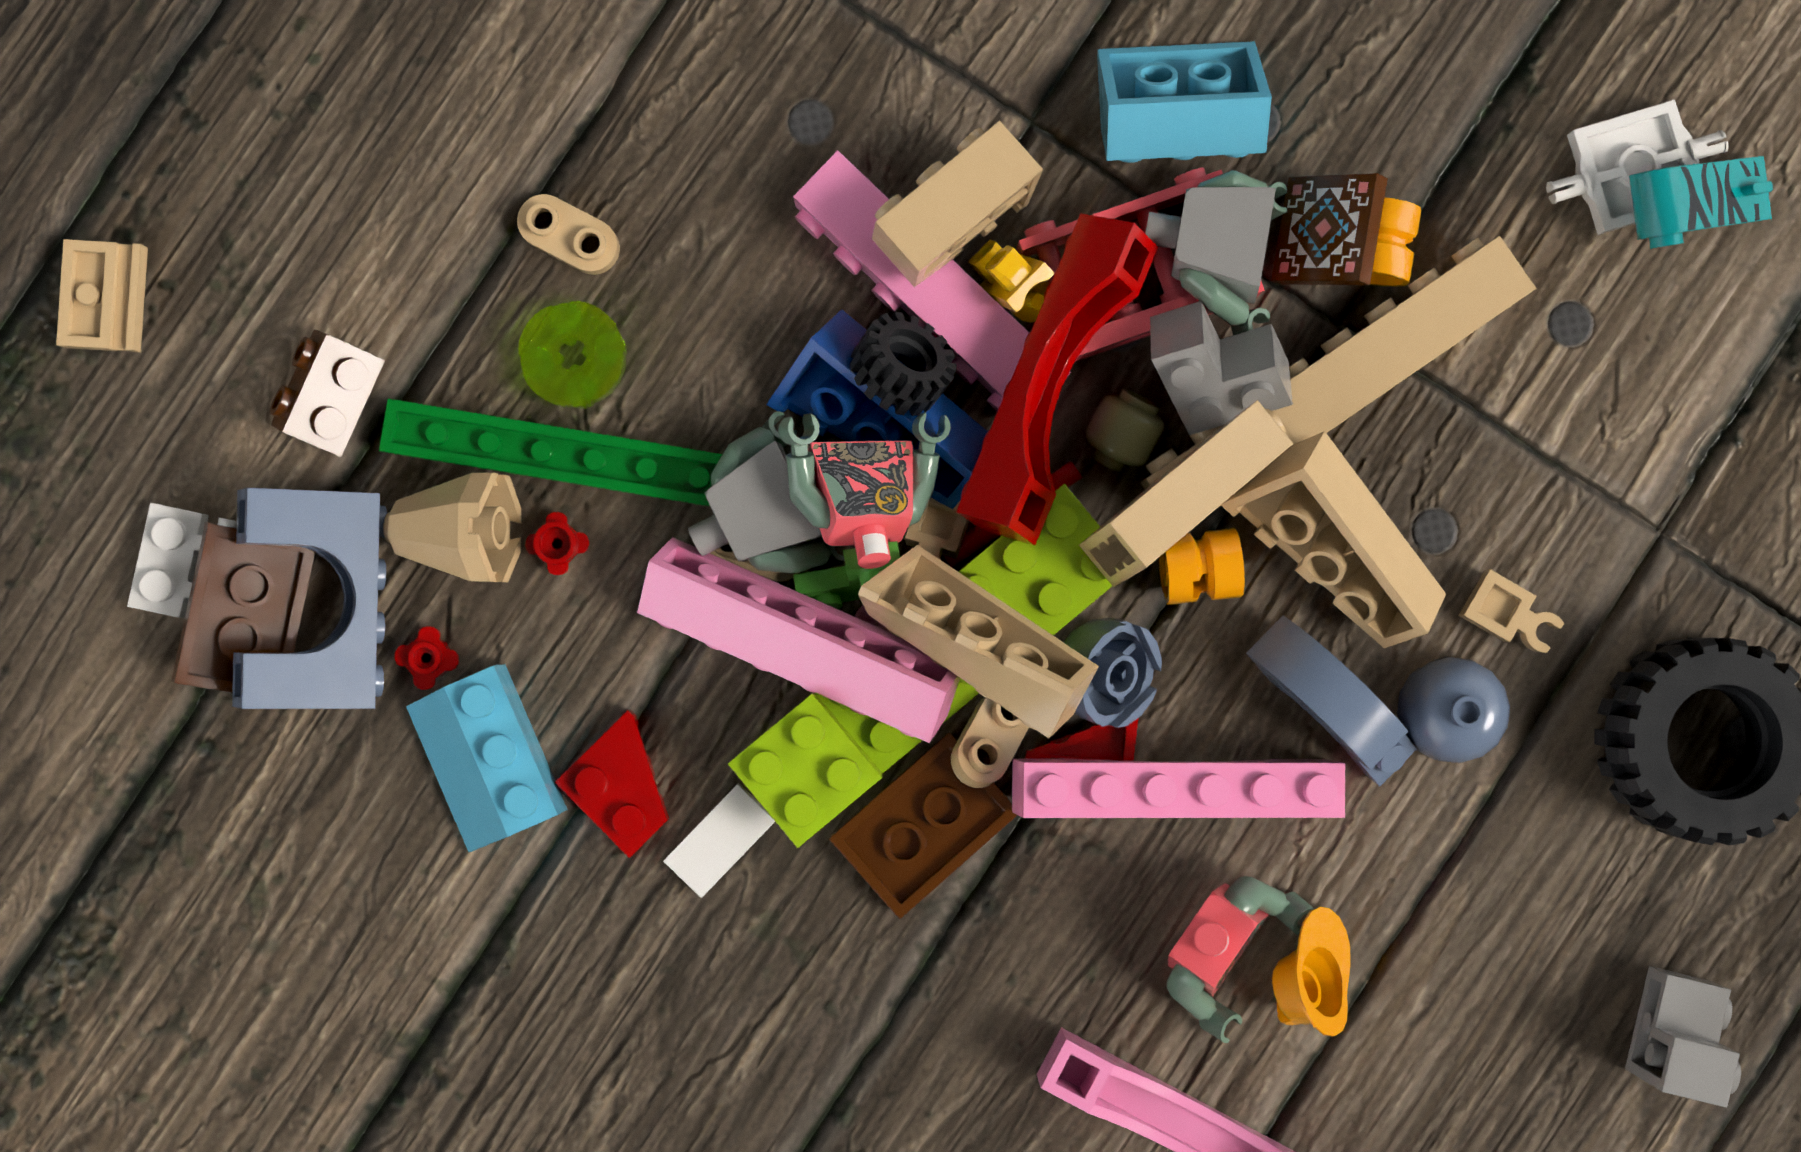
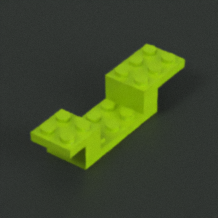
M1063 484L1055 491L1056 497L1036 545L1001 536L959 571V573L1052 635H1055L1112 587L1110 582L1079 546L1080 543L1101 526L1066 484ZM961 678L948 716L944 722L979 694L973 686ZM812 693L730 761L728 765L793 844L799 848L882 779V774L922 740L917 737L907 736L898 729L872 717L858 714L849 707L818 693Z

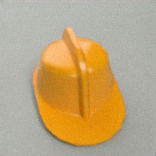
M1318 907L1307 914L1300 929L1297 950L1276 963L1272 975V985L1277 1001V1016L1281 1023L1286 1025H1313L1323 1035L1336 1036L1343 1031L1347 1022L1350 943L1347 931L1340 917L1329 908Z

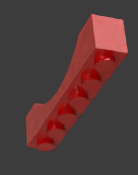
M1080 213L1074 230L1066 241L1064 254L1052 282L1045 291L1044 302L1031 332L1025 339L1021 357L1011 380L1004 389L1003 400L990 430L984 437L982 450L970 479L963 487L961 500L956 510L958 514L983 531L1031 545H1036L1056 497L1050 472L1049 440L1053 413L1061 388L1075 360L1093 335L1117 311L1138 297L1158 249V246L1134 222Z

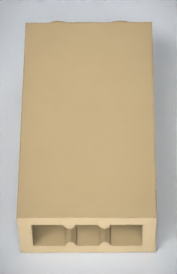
M1258 400L1216 430L1080 543L1079 546L1113 587L1126 581L1152 564L1293 445V442L1285 434L1286 429L1283 422L1273 411L1264 408Z

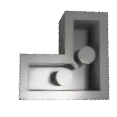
M1202 301L1150 317L1151 360L1189 435L1224 425L1257 400L1264 408L1271 411L1293 405L1289 361L1272 324L1219 339Z
M1649 966L1625 1070L1662 1092L1727 1108L1730 1094L1737 1090L1741 1078V1067L1738 1062L1740 1053L1719 1043L1721 1031L1727 1028L1732 1016V1002L1729 999L1731 990L1709 980Z

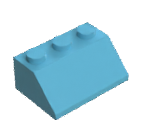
M1255 41L1097 50L1101 134L1106 161L1119 160L1126 163H1134L1142 159L1173 158L1189 160L1196 156L1216 155L1238 158L1248 154L1266 153L1272 96Z
M505 664L488 667L406 706L468 852L509 837L568 810Z

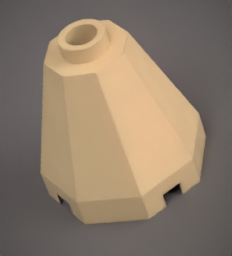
M470 473L396 500L391 512H388L384 519V537L391 544L396 555L468 581L509 582L521 553V537L510 539V521L521 523V506L510 476L498 475L497 473Z

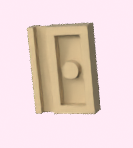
M63 239L57 346L72 349L119 350L141 353L148 247L134 243L130 245L117 242Z

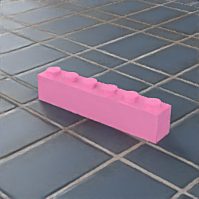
M837 150L793 196L795 206L799 210L795 216L796 220L816 239L825 234L838 247L833 253L834 256L852 274L857 275L862 270L876 283L872 292L891 311L895 312L901 307L909 316L913 315L919 318L918 326L924 328L927 323L933 326L935 329L932 335L935 338L942 335L947 341L944 349L953 350L955 358L951 363L957 364L956 373L969 385L978 380L992 394L987 399V402L998 412L1003 400L1004 389L1013 376L1029 332L954 260H951L916 287H913L872 240L875 222L877 221L875 213L889 199Z
M674 537L648 562L637 613L656 621L661 626L677 630L704 642L712 649L722 650L751 663L759 670L778 675L800 685L809 692L818 693L849 707L858 714L872 717L898 729L907 736L917 737L928 743L931 742L948 716L960 677L947 668L934 663L928 655L903 638L897 637L884 629L709 553L701 556L696 547Z

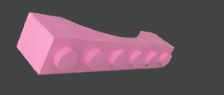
M1013 759L1012 813L1022 818H1345V763L1327 759L1183 762Z
M1062 1027L1036 1074L1041 1089L1088 1114L1127 1128L1174 1152H1295Z

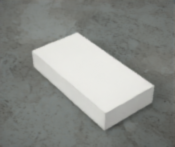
M738 783L663 862L702 898L775 821L765 808Z

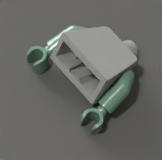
M1235 170L1203 181L1197 187L1186 189L1181 217L1149 212L1145 233L1157 246L1176 249L1171 276L1179 280L1182 288L1195 299L1202 301L1208 310L1231 325L1233 335L1253 330L1252 322L1260 324L1270 320V313L1267 309L1256 308L1249 310L1247 303H1255L1260 287L1270 222L1287 212L1286 207L1279 206L1274 200L1287 193V187L1284 183L1276 182L1267 186L1266 183Z
M774 412L762 427H757L731 442L712 471V487L705 492V496L714 515L688 527L692 541L701 556H705L729 543L738 561L749 560L751 565L757 570L790 574L813 569L825 564L838 565L845 562L844 556L839 555L834 546L824 542L820 529L813 526L790 500L787 454L784 450L788 444L784 443L774 427L784 417L785 414L783 412Z

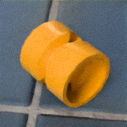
M1384 198L1370 285L1397 287L1410 283L1414 252L1406 244L1412 242L1413 238L1418 234L1421 217V207L1404 200Z
M1235 528L1205 531L1201 540H1195L1190 533H1187L1158 558L1162 592L1167 605L1197 602L1201 593H1207L1212 600L1239 598L1244 594V561L1240 538Z

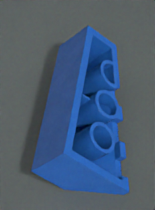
M843 310L839 311L810 338L766 405L783 413L788 409L801 417L804 414H813L820 425L819 435L822 437L829 432L845 442L912 441L913 450L919 449L920 441L915 438L912 432L913 421L918 415L912 416L909 410L904 416L895 414V405L892 404L888 410H885L879 406L881 398L875 395L870 400L864 394L868 388L866 384L861 386L856 384L854 377L858 372L851 371L850 363L853 358L850 356L867 330ZM942 393L931 409L926 412L924 430L926 434L934 437L939 429L938 422L940 416L946 415L950 421L951 429L949 435L945 440L936 443L935 453H938L940 457L935 487L931 498L953 510L961 500L963 487L970 479L982 450L984 437L988 431Z

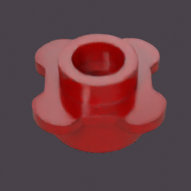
M561 512L550 513L546 517V524L542 525L535 534H530L525 541L527 552L531 555H537L542 561L546 562L548 572L553 575L567 573L569 563L577 554L585 553L590 545L588 536L583 532H576L568 524L567 516ZM555 539L562 541L561 548L556 549L553 547Z
M432 626L421 628L418 632V637L409 645L399 646L395 651L396 663L409 670L414 677V685L421 690L433 688L436 678L444 675L447 671L455 670L459 664L458 653L455 650H450L447 643L440 639V631ZM425 653H429L432 657L429 663H425L422 660V656Z

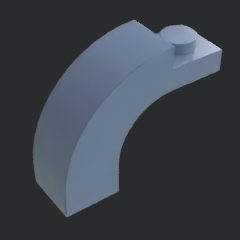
M1284 615L1246 653L1268 680L1321 724L1343 747L1364 774L1379 787L1394 772L1399 770L1417 749L1406 736L1408 730L1387 706L1332 653Z

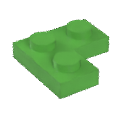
M888 542L891 560L882 567L874 569L862 568L858 565L855 548L843 550L845 566L794 574L795 589L799 593L840 609L843 606L842 602L859 600L858 593L861 586L900 558L898 542Z

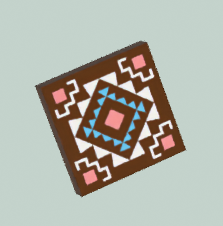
M1378 173L1288 177L1287 193L1285 194L1283 206L1287 208V212L1282 214L1271 281L1281 285H1370L1388 178Z

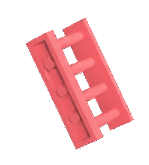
M1203 167L1188 171L1174 178L1175 186L1093 215L1123 221L1138 219L1141 230L1146 233L1149 212L1158 213L1159 210L1184 202L1186 189L1197 187L1199 183L1223 174L1222 169L1207 175ZM1050 220L1026 229L1024 231L1026 238L1019 240L1016 251L1025 256L1038 254L1039 260L1045 262L1056 273L1061 261V255L1057 246L1066 243L1074 230L1077 220L1056 227L1054 220ZM1158 246L1153 259V264L1164 294L1159 296L1162 304L1142 311L1140 303L1134 304L1132 300L1111 317L1112 322L1104 324L1093 335L1075 362L1151 336L1150 317L1199 302L1182 288L1179 280L1171 276L1174 262L1171 248ZM1054 275L1047 281L1049 284L1052 282ZM1262 281L1260 282L1257 297L1265 291ZM1205 307L1208 315L1214 314Z

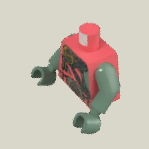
M926 412L919 414L914 419L912 432L915 438L920 441L919 449L913 450L912 441L813 442L819 434L820 426L813 414L803 415L804 433L801 438H798L794 433L793 418L785 417L779 424L778 433L784 443L791 446V453L786 455L791 502L813 526L820 529L825 543L830 546H855L857 561L860 567L874 569L888 564L891 560L888 542L897 541L899 543L902 541L908 526L918 523L933 494L940 457L938 453H935L936 443L945 440L951 429L950 421L946 415L940 416L938 422L939 429L934 437L926 434L924 430Z
M1239 877L1231 886L1224 883L1212 891L1168 955V966L1173 969L1166 982L1169 994L1196 1019H1199L1201 1029L1220 1041L1228 1043L1230 1040L1224 1036L1227 1024L1233 1020L1241 1025L1242 1017L1220 1002L1215 1001L1213 996L1269 915L1277 917L1296 935H1299L1301 926L1298 924L1299 919L1306 913L1314 910V908L1297 893L1289 892L1284 894V892L1253 877Z

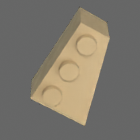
M998 121L986 132L981 127L975 129L958 145L957 151L959 154L946 165L941 161L933 163L916 180V184L919 187L904 199L899 194L893 196L875 213L877 221L875 222L872 240L913 287H916L960 255L964 250L962 247L979 233L985 237L997 227L995 220L1012 207L1018 213L1029 204L1043 169L1001 121Z

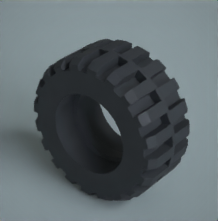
M1687 637L1686 640H1669L1657 644L1656 651L1654 652L1642 651L1630 660V665L1633 668L1630 672H1618L1609 685L1616 690L1613 699L1602 698L1597 712L1606 716L1605 728L1594 729V745L1605 746L1606 757L1599 758L1597 762L1601 775L1612 777L1615 782L1610 786L1609 791L1618 803L1630 806L1629 814L1639 822L1655 827L1658 832L1696 843L1713 845L1717 842L1729 846L1745 843L1747 835L1762 838L1774 832L1776 826L1772 820L1778 819L1788 822L1800 810L1799 806L1794 803L1797 797L1801 795V688L1795 686V683L1800 680V674L1789 663H1775L1776 654L1762 646H1747L1746 641L1732 638ZM1702 689H1715L1727 695L1738 708L1746 730V746L1739 766L1725 782L1710 790L1691 788L1681 780L1671 763L1667 743L1669 726L1675 712L1689 696Z

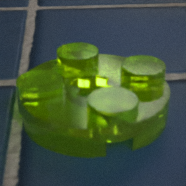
M569 301L570 303H560L556 306L550 305L538 311L528 321L520 336L519 356L523 376L528 386L549 403L563 408L587 409L595 403L604 400L618 386L626 367L627 345L616 323L600 308L582 301ZM577 341L582 342L585 345L582 350V354L586 357L585 362L581 366L574 364L570 369L564 368L562 364L565 357L559 353L560 348L564 344L573 347Z

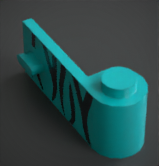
M1764 156L1676 166L1629 175L1637 240L1649 239L1650 249L1683 244L1684 232L1772 219L1769 192L1773 190V184L1771 181H1767Z

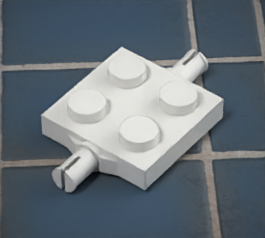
M1675 100L1575 129L1567 134L1576 163V175L1547 182V193L1568 188L1555 192L1548 198L1552 204H1556L1557 202L1582 195L1589 205L1598 235L1634 225L1635 218L1629 175L1669 167L1699 164V159L1727 152L1729 147L1728 141L1707 146L1717 143L1727 136L1722 130H1719L1715 133L1692 139V136L1682 124Z

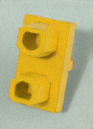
M989 240L968 262L984 279L980 286L1002 307L1009 309L1012 315L1026 322H1035L1044 302L1045 291L1049 285L1047 281L1055 273L1045 262L1019 254L1014 247L1008 245L1001 248L996 241Z

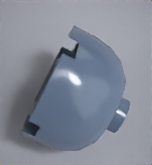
M1115 618L1094 619L1083 623L1071 631L1064 640V643L1099 666L1075 714L1082 719L1103 727L1111 725L1119 728L1129 725L1144 713L1153 701L1157 688L1151 687L1150 684L1153 679L1154 669L1161 672L1162 658L1158 642L1148 629Z
M1454 657L1436 659L1411 673L1399 693L1397 709L1399 721L1408 730L1406 735L1417 748V751L1433 760L1462 763L1483 757L1497 746L1508 728L1510 713L1506 690L1494 673L1473 660Z

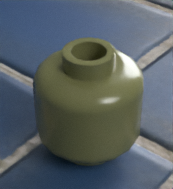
M1125 388L1121 390L1120 394L1105 395L1085 431L1087 441L1096 449L1093 458L1104 466L1119 472L1124 464L1133 467L1144 465L1164 431V422L1158 415L1160 407L1148 398Z

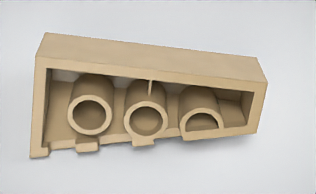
M1325 431L1291 445L1221 505L1233 517L1240 512L1256 526L1257 530L1254 535L1270 549L1277 545L1296 561L1298 565L1295 571L1310 584L1316 582L1323 585L1336 596L1333 604L1383 648L1429 633L1446 596L1445 591Z
M916 545L863 584L858 593L868 615L884 625L890 633L912 644L928 655L934 663L947 668L973 686L979 694L992 699L1017 716L1027 727L1037 730L1047 738H1050L1074 715L1099 667L919 545Z

